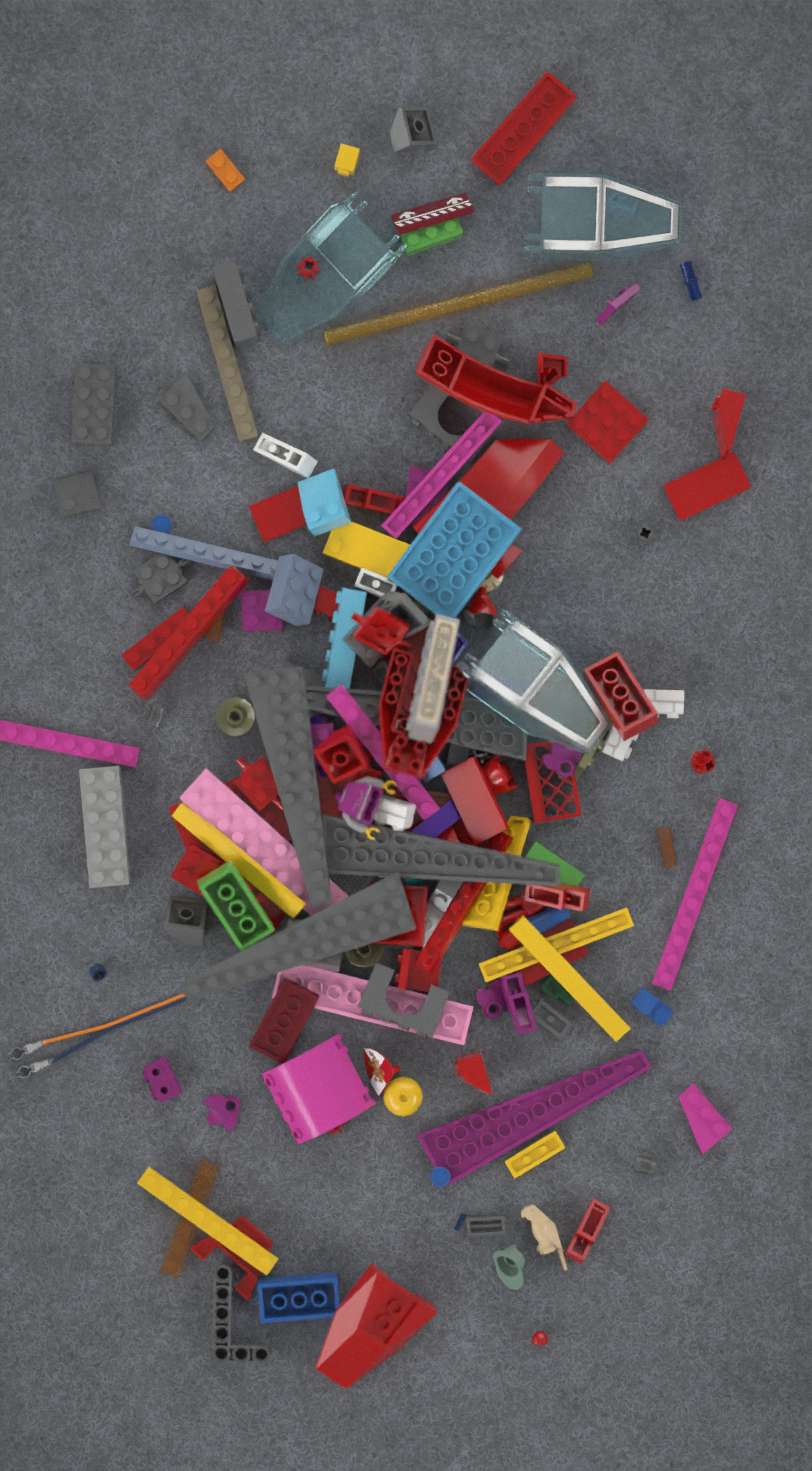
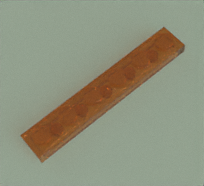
M201 1159L188 1194L205 1206L219 1166ZM181 1214L159 1271L177 1279L197 1228L195 1224Z

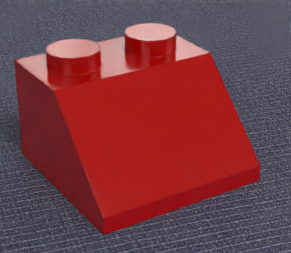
M350 725L331 733L313 750L333 784L368 767L369 755Z

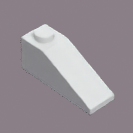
M264 433L261 434L253 449L306 478L310 477L318 462L309 454Z

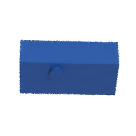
M338 1272L258 1278L261 1323L332 1318L340 1305Z

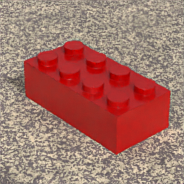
M618 651L584 669L585 682L623 741L658 724V712Z

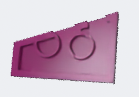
M694 1083L678 1096L703 1155L731 1131L732 1128Z

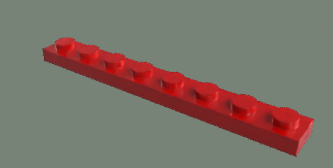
M501 832L489 838L484 848L505 853L513 838ZM464 881L415 961L414 964L417 967L433 974L487 882Z

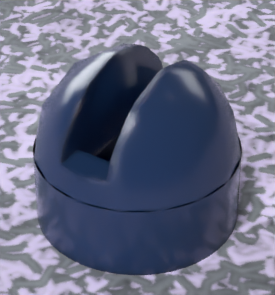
M97 963L93 967L91 966L89 970L90 976L94 981L104 979L107 974L104 966Z

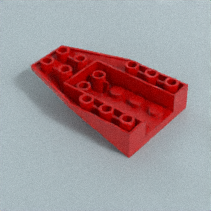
M393 649L379 703L383 769L422 779L457 726L471 669L451 664L439 725L432 743L408 738L409 730H406V726L411 715L410 707L412 700H414V688L419 676L417 674L422 660L412 657V653Z
M371 1263L336 1309L315 1369L347 1389L395 1354L438 1311L430 1301L418 1293L414 1295L390 1279L385 1271Z

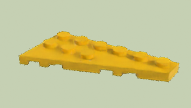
M511 816L507 821L509 829L503 832L510 835L513 840L505 853L521 856L531 820L525 817ZM487 882L461 926L498 931L512 884Z

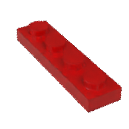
M184 607L121 655L133 671L149 660L187 617L189 613Z

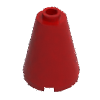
M500 755L493 756L481 768L494 796L518 788V785H513L516 779L506 762L501 763L498 760L501 758Z

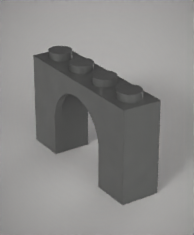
M432 384L409 412L410 420L418 427L420 425L424 426L427 429L425 432L433 439L439 438L442 441L441 445L449 451L463 435L449 434L440 426L438 412L450 395ZM500 425L467 460L470 464L497 432Z
M376 962L358 1006L362 1008L361 1012L372 1016L373 1013L379 1015V1020L389 1024L391 1021L399 1023L398 1027L409 1031L410 1028L417 1031L416 1034L421 1037L428 1038V1035L433 1037L450 991L431 984L424 1004L417 1012L410 1015L398 1014L389 1007L386 1000V991L395 969Z

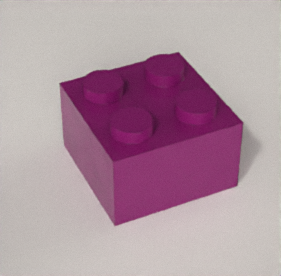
M270 590L241 592L243 632L283 631V620L265 611Z

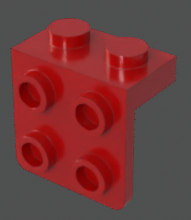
M403 948V953L399 952L397 964H401L400 972H396L394 984H398V989H412L425 992L429 991L431 984L438 987L442 959L433 974H430L414 964L421 953L420 950Z

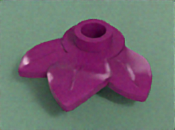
M556 739L552 745V754L544 755L543 761L548 769L556 770L559 776L567 778L574 774L575 765L581 760V747L577 743L568 748L564 742ZM563 764L569 765L567 772L562 770Z
M498 979L489 983L486 990L478 988L476 999L483 1007V1014L487 1018L495 1019L500 1016L503 1010L508 1009ZM491 1005L495 1007L493 1012L489 1011Z
M214 1094L205 1099L204 1103L211 1108L207 1117V1124L219 1125L223 1123L227 1131L236 1126L238 1121L237 1113L241 1109V1102L236 1096L224 1097L220 1094ZM229 1102L235 1104L233 1109L228 1108L227 1104Z

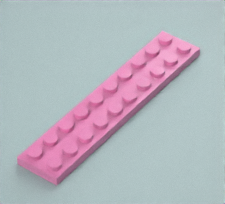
M207 768L179 797L196 814L215 826L305 903L303 909L311 916L349 897L346 892L329 878L332 904L311 906L294 846Z
M303 965L277 974L272 998H274L284 977L320 995L314 1006L316 1009L404 1030L398 1027L399 1023L391 1021L389 1024L379 1020V1015L373 1013L372 1016L361 1012L362 1008L358 1006L369 980ZM388 985L386 991V1000L389 1007L401 1015H410L417 1012L423 1006L427 996L426 994L398 989V987ZM447 1000L432 1038L464 1045L473 1006ZM411 1028L408 1031L412 1033H417L416 1030Z

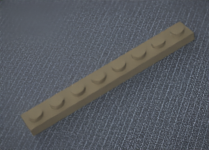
M214 285L196 290L239 442L258 437L216 287Z

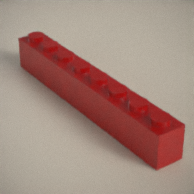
M230 565L128 686L141 698L149 700L251 580L238 568Z

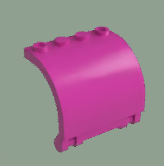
M340 1033L330 1037L307 1052L262 1073L265 1084L269 1087L275 1103L279 1106L283 1118L288 1123L292 1136L298 1144L341 1125L376 1104L374 1098L371 1099L368 1093L370 1090L367 1086L364 1087L347 1054L349 1050L346 1045H343Z

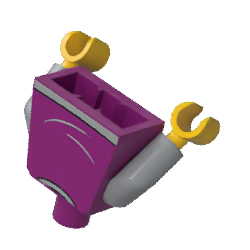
M364 777L356 780L355 783L346 784L344 791L339 790L335 795V800L340 802L338 809L343 812V818L348 826L362 834L364 832L367 833V836L372 840H377L371 837V832L376 830L380 833L377 828H368L367 825L371 826L384 792L381 788L385 789L388 794L393 795L395 791L388 790V786H396V783L394 781L384 783L380 779Z

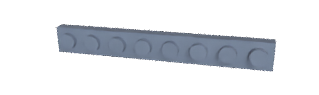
M135 526L130 540V546L228 569L232 565L242 573L270 580L274 579L278 564L277 560Z

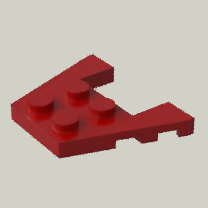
M245 1216L230 1223L263 1248L270 1251L273 1241ZM210 1235L190 1247V1250L201 1260H204L216 1246L221 1248L247 1272L234 1289L246 1300L250 1298L261 1271Z

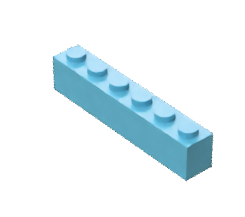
M341 587V591H337L336 603L339 604L337 611L333 612L332 622L335 623L334 631L330 630L329 642H332L331 649L326 651L325 661L328 662L327 669H323L322 681H325L324 687L337 688L342 684L346 689L350 688L356 653L342 639L357 624V622L351 620L352 615L356 612L363 616L367 594L365 591Z

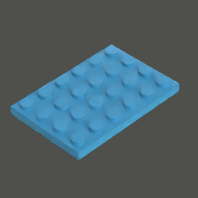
M458 481L387 577L433 613L456 618L522 529Z

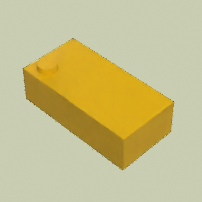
M352 522L331 530L323 550V555L358 569L364 568L388 578V574L409 548L410 544Z

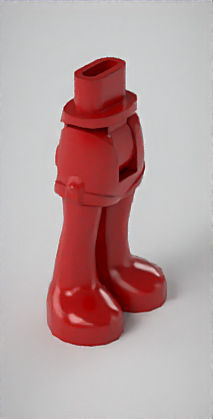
M526 891L520 892L519 895L507 899L504 911L521 905V909L502 915L498 931L494 930L495 934L498 935L503 932L507 924L520 919L522 916L531 917L542 909L548 908V906L524 901Z

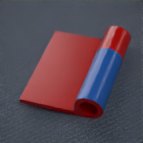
M548 907L527 918L544 938L575 927L565 907L563 909ZM509 928L499 933L500 937L497 940L502 949L506 947L507 951L511 952L524 947L511 933ZM583 945L561 955L570 964L589 954L586 946ZM540 962L518 970V972H521L525 986L551 974Z

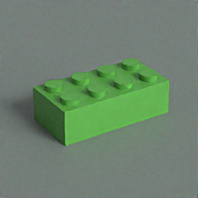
M232 860L198 880L200 890L240 951L245 950L275 931L272 921Z

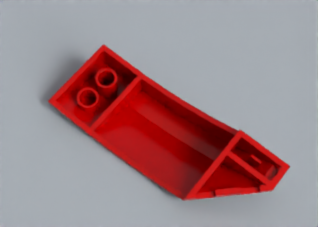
M435 334L425 345L417 361L415 374L472 407L505 419L523 423L571 419L578 403L546 383L541 385L523 380L485 365Z
M495 438L496 440L459 482L510 520L540 486L563 455L564 451L551 438ZM451 490L413 526L418 534Z

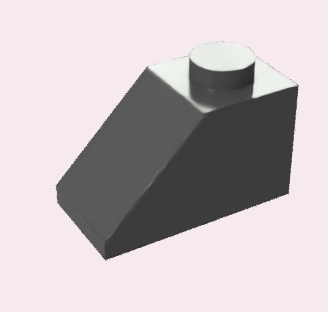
M440 880L428 903L445 912L464 881Z

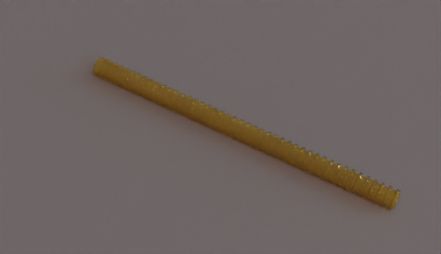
M587 261L586 264L580 263L579 266L575 264L574 267L568 266L567 269L563 267L562 270L556 269V272H553V270L550 273L544 272V275L540 273L538 276L533 275L532 278L526 277L525 280L521 278L520 281L514 280L513 283L509 281L508 284L503 283L502 286L498 284L496 285L497 287L491 286L490 289L486 287L485 290L479 289L478 292L474 290L471 294L467 292V295L461 294L459 297L455 295V298L449 297L447 300L443 298V301L437 300L436 303L432 301L431 304L425 303L424 306L420 304L419 307L413 306V309L409 307L407 310L401 309V312L397 310L395 313L390 312L389 315L385 313L382 317L378 315V318L372 317L370 320L366 318V321L360 320L359 323L355 321L354 324L348 323L347 326L343 324L342 327L336 326L335 329L331 327L328 331L324 329L323 333L326 344L329 347L333 343L334 345L337 342L343 343L344 340L348 342V339L355 340L356 337L358 339L361 338L360 336L366 337L367 334L371 336L372 333L378 334L379 331L383 333L384 330L390 331L391 328L395 330L398 326L402 328V325L408 326L410 323L414 325V322L420 323L421 320L425 322L426 319L432 320L433 317L437 319L438 316L444 317L445 314L447 316L450 313L456 314V311L460 313L462 310L467 311L468 308L471 310L474 307L479 308V305L485 306L487 303L491 305V302L497 303L499 300L503 302V299L509 300L510 297L514 299L515 296L521 297L522 294L526 296L527 293L533 294L534 291L536 293L539 290L545 291V288L549 290L551 287L557 288V285L561 287L564 283L568 285L569 282L575 283L576 280L580 282L581 279L587 280L588 277L592 279L593 271L591 264Z

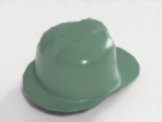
M514 1244L494 1252L493 1259L497 1274L505 1286L513 1290L522 1288L524 1284L522 1269L525 1264L523 1254L517 1250Z

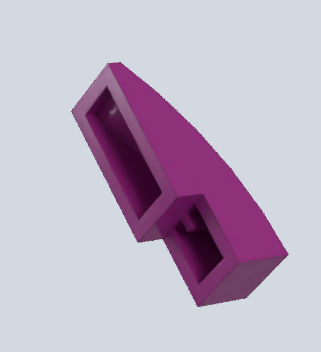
M521 972L499 977L506 1005L517 1035L537 1030Z

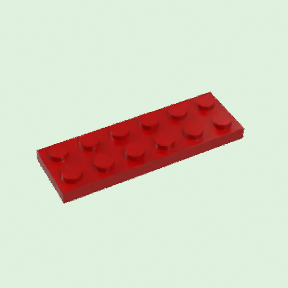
M547 71L470 161L497 185L501 186L577 99V96Z
M190 843L171 873L170 878L204 896L198 886V880L226 862ZM243 877L276 930L286 912Z

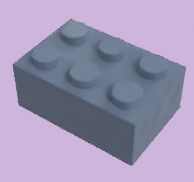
M295 554L279 556L265 611L294 626L310 624L324 569Z

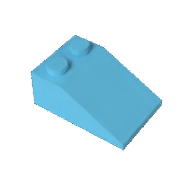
M335 469L298 482L303 513L308 529L314 536L352 523Z

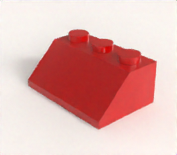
M480 1051L458 1056L457 1062H454L458 1077L462 1076L463 1081L488 1094L492 1093Z

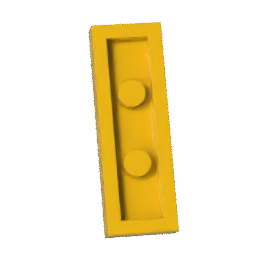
M554 1130L504 1162L513 1177L517 1178L560 1152L565 1146Z

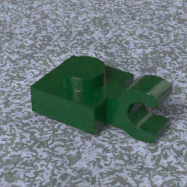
M552 974L540 987L554 1001L558 997L567 1005L574 1001Z

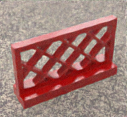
M569 738L559 739L564 743L566 742V745L570 748ZM555 740L527 744L525 768L534 823L581 816L575 772L571 776L572 781L564 778L558 788L548 782L554 772L557 773L556 770H553L546 780L539 776L538 770L544 764V761L536 756L534 747L543 746L549 750L548 754L552 753V748L550 749L546 745H553ZM537 760L541 762L539 766H537ZM540 779L544 781L542 786L540 785ZM565 780L573 786V791L569 796L559 790ZM546 783L555 789L550 799L542 795L541 789ZM557 791L567 798L561 807L551 802ZM573 793H574L575 801L570 798ZM543 798L547 801L545 805L543 804ZM570 800L576 804L577 813L568 814L562 808ZM549 803L559 809L553 817L545 816L544 809ZM560 811H562L565 814L557 816Z

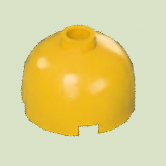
M402 1076L388 1083L384 1090L383 1098L390 1112L404 1117L412 1115L419 1109L422 1104L423 1094L421 1087L415 1080Z

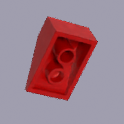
M725 388L722 389L720 394L717 393L711 408L714 411L713 421L721 459L726 460L731 451L746 394Z

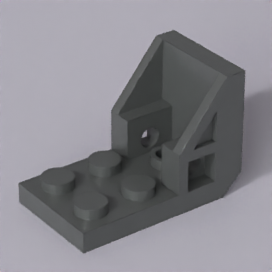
M393 591L382 595L363 616H368L377 606L409 624V630L404 634L403 639L422 630L430 623V620L406 594ZM357 623L342 640L367 666L372 667L382 656V653L353 637V633L360 626Z

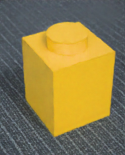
M345 144L340 145L334 165L338 174L347 177L349 174L354 175L360 155L359 148Z

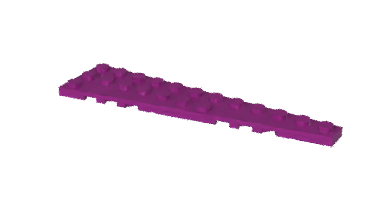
M639 1050L419 1133L416 1136L434 1167H444L449 1171L450 1181L446 1185L447 1187L652 1067L643 1051Z

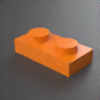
M221 149L205 160L229 192L245 181V178Z

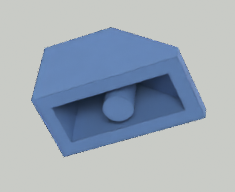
M438 757L435 758L422 779L417 778L418 781L423 780L425 783L445 771Z

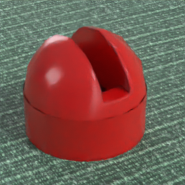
M537 1331L532 1337V1344L548 1345L546 1333Z

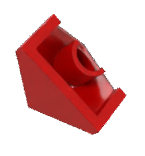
M546 353L537 354V384L544 385L546 383L550 386L563 376H567L566 356Z

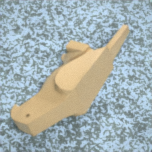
M534 1204L525 1206L521 1211V1217H526V1219L531 1221L533 1235L538 1241L536 1251L545 1255L557 1249L563 1269L566 1271L567 1266L555 1223Z

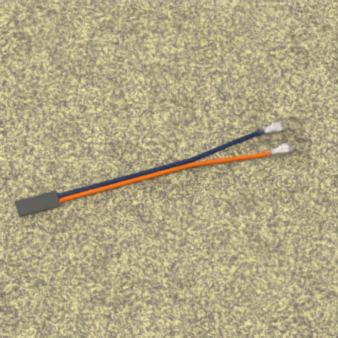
M182 993L108 1024L25 1044L23 1046L25 1053L23 1054L30 1055L48 1045L47 1043L105 1029L54 1058L33 1062L30 1064L32 1070L30 1072H41L44 1068L55 1063V1061L111 1030L186 1001L185 994Z

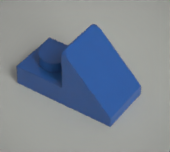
M643 987L630 1002L661 1027H663L674 1012Z

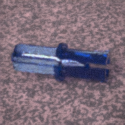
M692 261L680 264L679 266L685 280L683 284L687 286L691 301L701 299L702 295L697 282L699 279L695 276Z

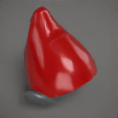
M480 587L469 602L467 609L463 610L462 616L466 623L485 627L488 630L495 626L497 613L496 608L488 597L486 588Z

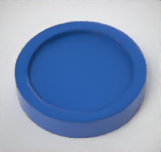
M157 515L152 521V528L157 532L168 533L172 527L171 520L166 515Z
M436 1167L431 1172V1181L435 1186L443 1187L449 1183L450 1173L446 1168Z

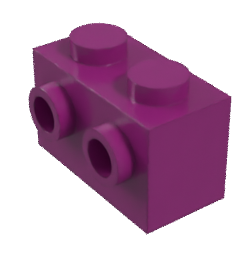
M166 1056L143 1067L144 1071H142L145 1081H150L153 1089L150 1091L154 1100L158 1099L161 1103L183 1092Z

